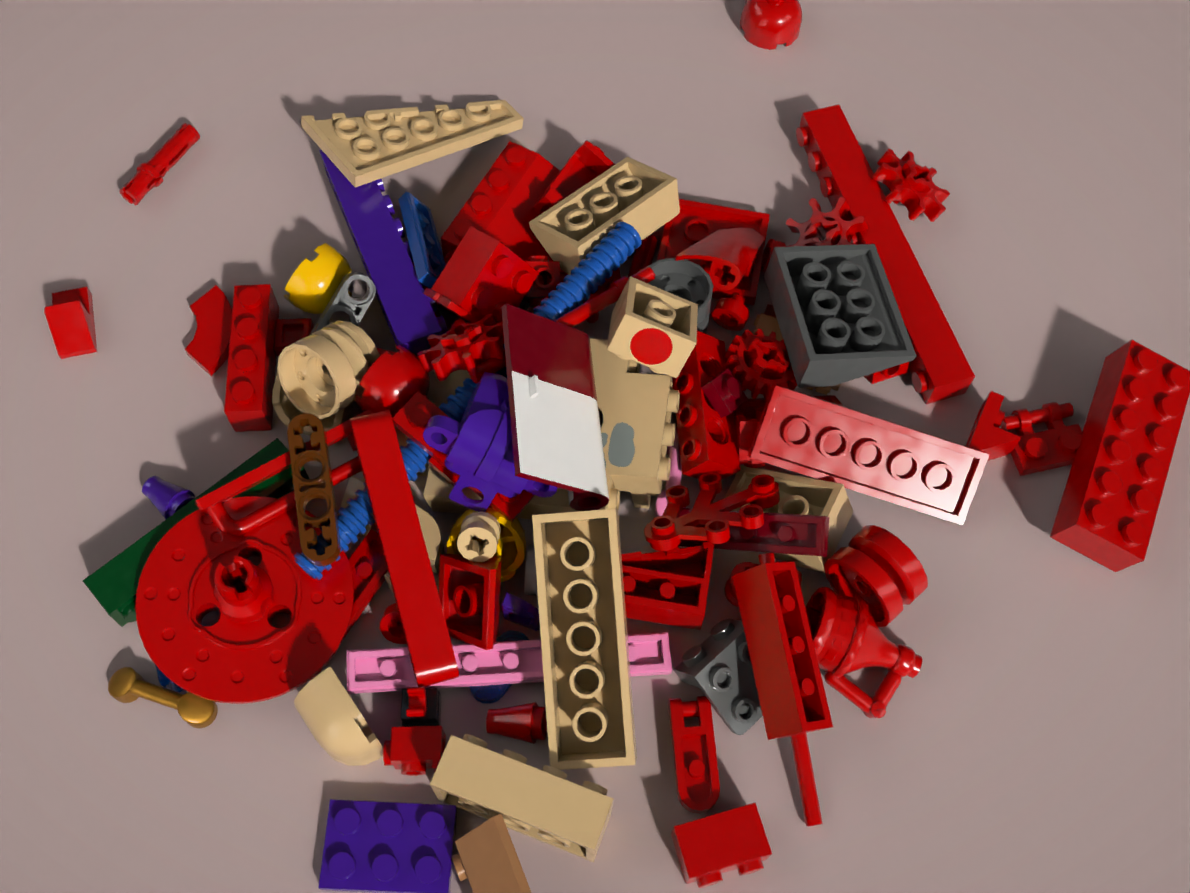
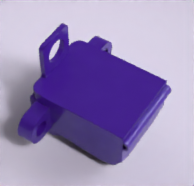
M484 372L469 399L460 422L443 415H436L429 419L423 432L425 442L430 447L447 454L444 461L445 466L450 471L460 475L449 494L450 500L476 512H486L497 492L509 498L516 497L522 490L539 497H551L557 492L558 487L515 476L508 382L506 377ZM465 487L476 488L482 492L484 498L481 500L469 499L463 494L462 489Z

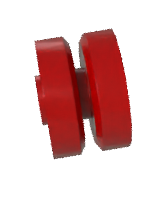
M867 525L852 537L848 543L849 547H841L824 564L825 575L837 595L847 597L861 596L868 604V609L877 626L886 627L903 611V605H910L928 587L927 575L912 550L897 536L879 526Z

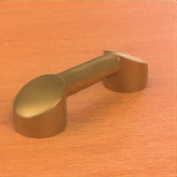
M123 667L117 670L108 683V692L117 701L130 703L141 697L178 710L181 718L194 728L209 726L217 716L218 708L215 701L195 696L189 692L181 694L146 682L131 667Z

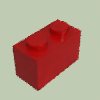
M756 803L674 826L671 831L685 883L697 881L698 888L723 881L722 873L738 869L739 876L759 871L764 868L762 861L767 860L772 855Z

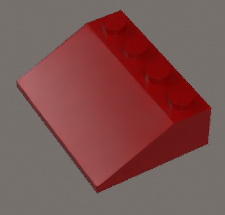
M509 141L441 236L443 256L445 257L451 250H456L466 232L472 226L503 243L524 261H528L527 258L530 256L538 255L548 256L549 261H553L530 229L529 222L539 216L532 208L560 170L539 153ZM538 276L539 282L543 284V276Z

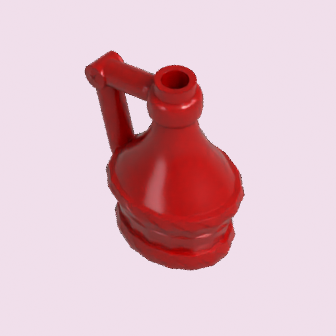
M828 587L818 588L811 596L805 608L819 668L825 672L824 679L827 684L864 711L867 717L882 718L886 713L888 703L902 681V677L914 678L919 673L922 666V657L915 654L911 647L903 644L895 645L887 639L877 626L868 609V604L861 596L836 595ZM866 667H884L889 671L873 697H870L843 676Z

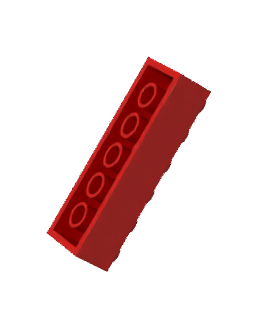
M1130 340L1105 357L1082 431V440L1073 460L1050 538L1114 572L1144 561L1190 394L1189 370L1134 340Z

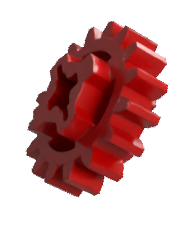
M758 328L755 335L749 330H745L742 337L739 335L735 336L724 357L728 360L724 368H729L730 371H733L732 375L739 380L743 391L747 388L751 390V396L754 399L759 394H763L767 401L772 384L795 390L797 383L783 339L781 341L776 339V332L772 331L769 336H765L762 329Z

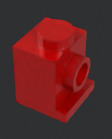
M392 727L391 740L384 741V765L394 766L396 770L401 769V774L409 776L426 774V769H433L435 773L446 748V734L443 727Z

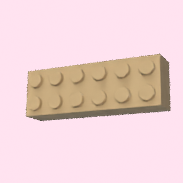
M603 509L532 515L550 766L560 770L635 765L637 751L618 510Z

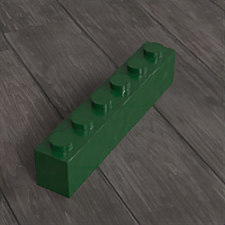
M276 438L83 580L84 584L108 615L121 627L128 622L136 621V592L143 567L162 537L179 521L198 510L195 500L285 454L289 450ZM291 467L233 498L259 496L278 499L294 490ZM302 467L301 476L305 479H309V476L305 468Z

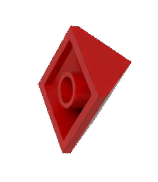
M440 554L439 598L449 636L484 650L493 649L499 634L502 556H493L485 562H473L464 558L461 554Z

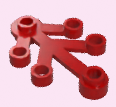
M715 472L704 473L698 478L700 493L692 511L679 517L682 508L687 507L690 503L687 487L677 485L666 490L667 506L662 516L654 518L645 526L644 537L650 543L651 548L657 551L672 550L681 543V539L708 541L712 544L725 543L730 539L729 526H740L745 529H757L763 526V508L773 507L780 501L779 484L770 475H757L752 478L748 489L713 503L716 494L722 491L721 475ZM743 506L739 512H729ZM698 524H705V527H695V526L698 525Z

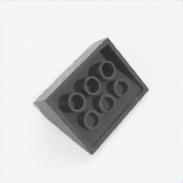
M875 244L774 247L764 278L798 388L835 386L915 359L916 353Z

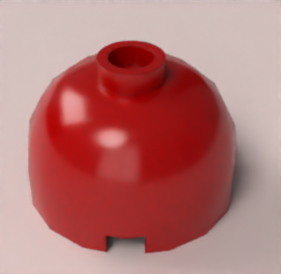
M746 0L741 14L740 29L742 28L745 32L744 37L746 40L759 48L773 50L776 49L777 45L786 43V46H789L798 38L802 23L801 5L798 0Z
M398 345L395 347L399 352H396L394 355L388 351L380 355L361 379L359 385L365 390L362 398L358 395L355 396L357 406L363 411L369 409L373 413L389 409L393 418L417 391L426 397L430 387L429 373H426L419 358L406 347Z

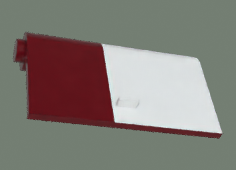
M506 303L501 309L515 476L568 490L569 506L574 510L591 511L601 509L609 503L590 338L588 334L579 329L566 326Z

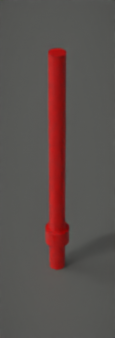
M646 267L631 277L649 283L655 279V273L650 267ZM623 276L610 284V289L555 321L573 328L617 302L629 278ZM506 357L503 359L489 358L477 365L478 373L470 375L473 382L477 384L484 372L496 373L505 368Z

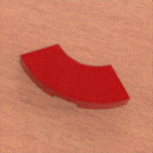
M217 285L189 306L196 317L197 330L193 340L185 348L187 355L210 376L223 365L229 356L232 307L226 295Z

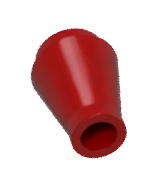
M537 702L500 709H489L486 717L487 733L498 734L535 744L536 740H545L547 736L546 707L538 706Z

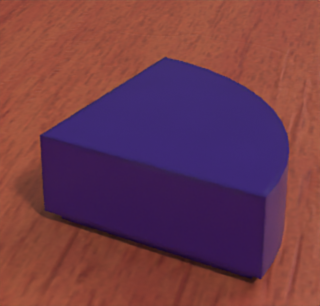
M507 593L502 603L504 619L529 629L540 631L539 610L525 600Z

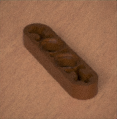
M303 413L295 416L290 421L287 429L300 544L303 554L310 563L316 566H327L332 564L341 552L327 435L321 420L317 416ZM311 426L314 431L310 435L313 450H306V444L301 435H299L303 433V427ZM309 461L321 463L323 466L321 474L314 479L303 478L301 476V468L305 463ZM315 498L324 499L327 502V510L322 516L310 517L305 513V507L310 500ZM322 527L324 539L327 543H332V545L325 547V554L318 555L316 550L311 549V547L316 546L318 543L317 533L314 528Z

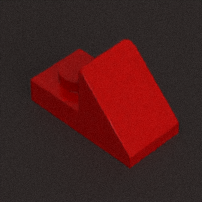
M88 287L52 293V305L44 307V313L59 357L65 359L97 352L92 293Z
M993 391L989 392L982 403L965 446L990 454L987 461L1010 454L1021 440V437L999 428L1005 412L1000 410L1005 396Z

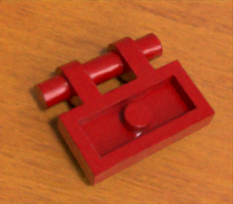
M1057 402L1043 404L1040 409L1028 411L1026 408L1012 411L1011 415L1004 416L1000 425L1001 429H1015L1017 435L1021 437V440L1011 452L1020 476L1073 464L1076 451L1082 440V430L1079 423L1065 426L1062 418L1073 416L1074 409L1071 403L1058 404ZM1045 422L1048 430L1034 433L1032 425Z

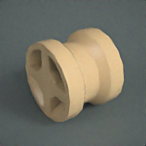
M481 511L473 512L466 516L462 522L457 540L458 551L464 558L473 562H485L493 557L497 550L501 532L497 519L491 514ZM472 537L479 538L482 542L473 540Z

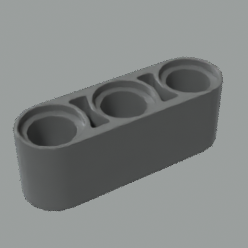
M361 272L346 274L310 335L329 325L330 317L336 311L346 312L349 315V322L358 326L374 299L376 291L373 281ZM357 279L364 280L367 284L366 294L361 298L350 297L348 294L349 284Z

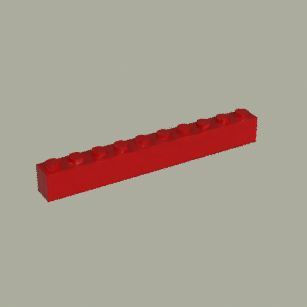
M840 105L802 113L800 126L796 129V138L799 146L804 147L807 153L811 171L817 174L822 195L828 198L832 210L836 207L838 199L844 197L850 205V210L845 214L844 221H852L858 216H863L869 225L866 231L854 234L851 238V243L875 244L916 353L915 359L910 361L908 366L912 374V384L915 391L921 393L925 404L965 394L975 375L890 205L885 201V195L878 181L873 180L872 175L874 173Z

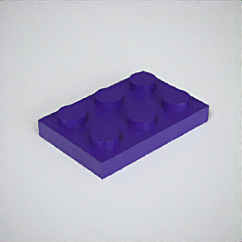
M330 799L318 888L329 891L372 893H450L453 866L451 856L454 855L457 806Z

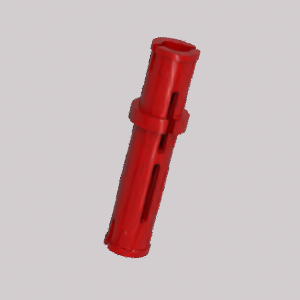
M183 123L146 163H141L137 167V173L119 190L122 197L130 204L138 205L153 187L160 186L166 173L200 139L198 131L190 124Z

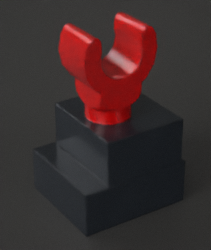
M407 687V689H402V727L441 726V693L437 688Z

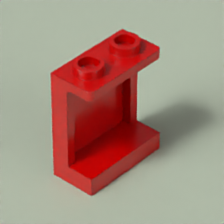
M586 140L573 152L532 209L541 215L607 171L615 163L606 157L599 147Z

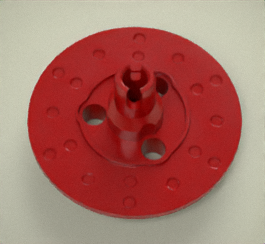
M246 496L231 498L222 504L228 515L232 519L238 520L276 499ZM296 507L260 527L239 536L222 532L214 524L208 511L201 514L198 509L179 521L162 537L143 567L136 592L135 605L136 621L143 645L152 661L167 678L185 691L207 700L229 704H247L266 701L293 691L315 676L330 661L348 630L353 613L354 582L346 553L342 551L339 554L341 558L331 564L332 568L329 571L324 569L321 572L323 577L320 580L314 579L294 561V555L297 552L300 554L303 552L300 544ZM305 510V513H306L308 516H310V517H316V516H314L313 514H311L309 511ZM314 528L317 535L319 536L322 533V531L320 530V528ZM251 556H259L262 558L260 564L256 566L253 565L252 562L247 558ZM240 581L247 587L243 593H238L234 587ZM209 612L221 613L219 620L214 625H201L203 617ZM287 613L292 616L290 623L285 627L275 628L271 626L273 618L278 614Z

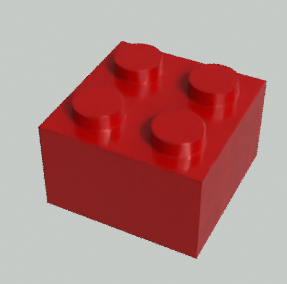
M470 226L431 289L480 320L487 314H493L495 322L498 324L502 322L501 307L506 303L518 307L526 293L530 290L539 272L503 243Z

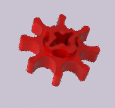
M888 149L877 161L880 167L872 175L873 180L881 182L889 188L890 193L884 198L888 204H891L893 201L896 205H904L908 210L910 220L914 221L923 212L931 222H934L946 210L945 206L941 203L950 195L949 191L941 189L934 184L932 177L937 171L932 167L928 169L926 166L917 165L914 161V154L911 151H908L899 159L893 150Z
M840 197L836 207L827 213L821 212V206L817 200L811 198L809 205L813 213L808 221L798 223L792 218L787 219L786 225L791 232L799 233L800 237L795 244L786 247L859 245L851 243V238L857 232L866 231L869 225L863 216H858L852 221H844L845 214L850 210V205L844 197Z
M487 314L482 320L475 323H465L463 319L457 320L445 334H432L428 336L427 339L431 348L420 351L417 354L426 373L435 370L439 381L447 379L452 372L457 370H467L469 375H475L478 373L476 366L487 359L505 358V351L502 345L504 344L503 321L496 324L493 314Z

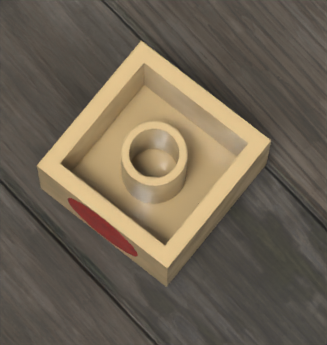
M630 276L612 311L607 350L614 353L620 359L632 360L645 365L657 374H667L677 378L697 343L698 304Z

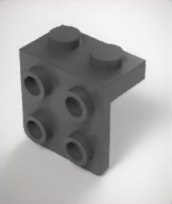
M729 618L717 623L711 629V635L703 643L686 651L682 656V662L673 670L682 682L699 687L732 733L743 735L763 715L743 623L740 620Z

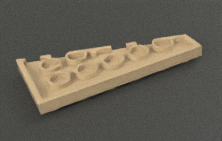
M506 100L469 102L466 108L449 109L447 104L435 105L434 111L419 112L418 107L366 111L362 117L346 118L345 113H333L332 119L315 120L313 115L301 116V127L354 187H358L522 129L524 118Z

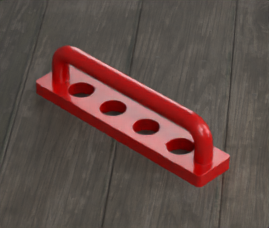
M368 409L355 417L371 414L373 412H371ZM350 419L326 431L328 447L353 434ZM311 440L305 442L306 450H313ZM286 452L195 500L200 513L203 514L208 511L214 524L222 532L239 536L295 508L294 490L238 520L232 519L222 504L290 468V452ZM358 456L331 470L333 486L362 471Z

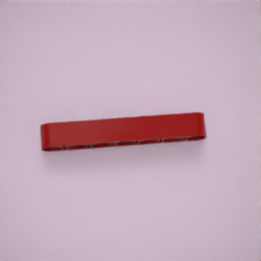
M390 410L350 418L360 465L418 687H426L458 678L459 671Z

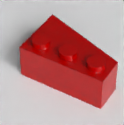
M703 542L701 546L680 549L677 546L668 551L645 554L639 551L621 554L626 618L701 630L705 617L714 544Z

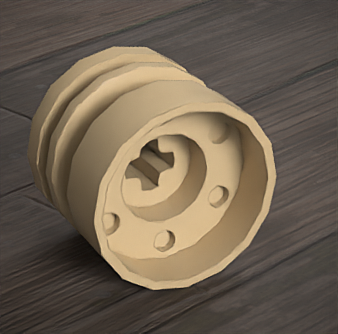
M338 320L283 349L279 355L277 367L280 384L289 400L297 409L303 413H310L319 419H323L347 407L350 402L355 401L356 395L362 398L365 389L359 385L361 379L369 367L379 358L380 354L372 339L363 329L351 322Z

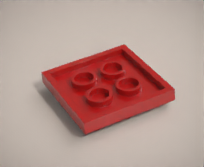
M679 199L680 214L664 225L657 261L676 258V255L721 229L753 228L766 241L770 214ZM765 241L760 248L750 277L743 276L739 284L732 290H720L713 285L712 298H731L733 294H739L744 297V304H755ZM686 259L700 265L709 274L712 261Z

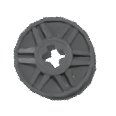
M675 258L663 259L647 266L655 273V279L648 284L698 304L697 330L707 334L713 284L709 274L700 265L686 259L675 261Z

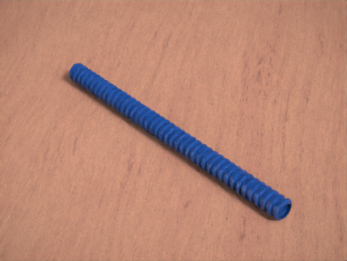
M618 222L615 225V229H611L607 236L602 238L600 244L593 248V252H589L586 255V259H582L578 263V267H574L571 270V275H566L563 282L556 286V290H552L548 294L549 298H544L541 301V306H536L533 309V313L555 321L582 305L583 301H588L591 298V294L598 290V286H602L605 283V279L610 278L613 275V271H616L620 264L627 260V256H631L634 253V249H637L642 244L637 230L628 223ZM506 367L494 374H499L507 378ZM466 378L463 381L464 387L458 386L455 389V396L450 395L447 398V404L442 403L439 406L440 410L458 422L461 421L469 399L477 385L470 378ZM408 438L406 440L407 445H401L400 450L408 480L414 482L418 478L416 473H423L426 470L425 464H429L428 460L431 456ZM365 483L363 484L365 487L363 490L358 489L355 492L357 497L355 499L349 498L346 501L348 506L346 508L341 507L338 510L339 515L337 519L341 552L346 553L349 550L348 544L350 542L356 543L358 541L357 535L359 533L364 534L367 531L365 527L368 524L372 526L375 523ZM321 533L319 536L317 535V545L311 547V549L316 550L318 555L325 554V547L332 545V543L326 542ZM297 552L294 555V561L314 579L320 580L323 577L321 572L324 569L329 571L332 568L331 564L316 566L310 563L303 552L301 554Z

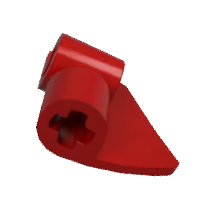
M753 228L717 230L676 255L675 261L683 259L712 261L709 276L713 285L720 290H732L739 284L743 276L750 277L765 238Z

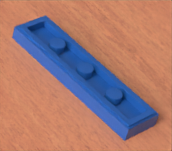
M405 192L398 201L419 282L431 289L445 268L446 263L431 209L411 193Z

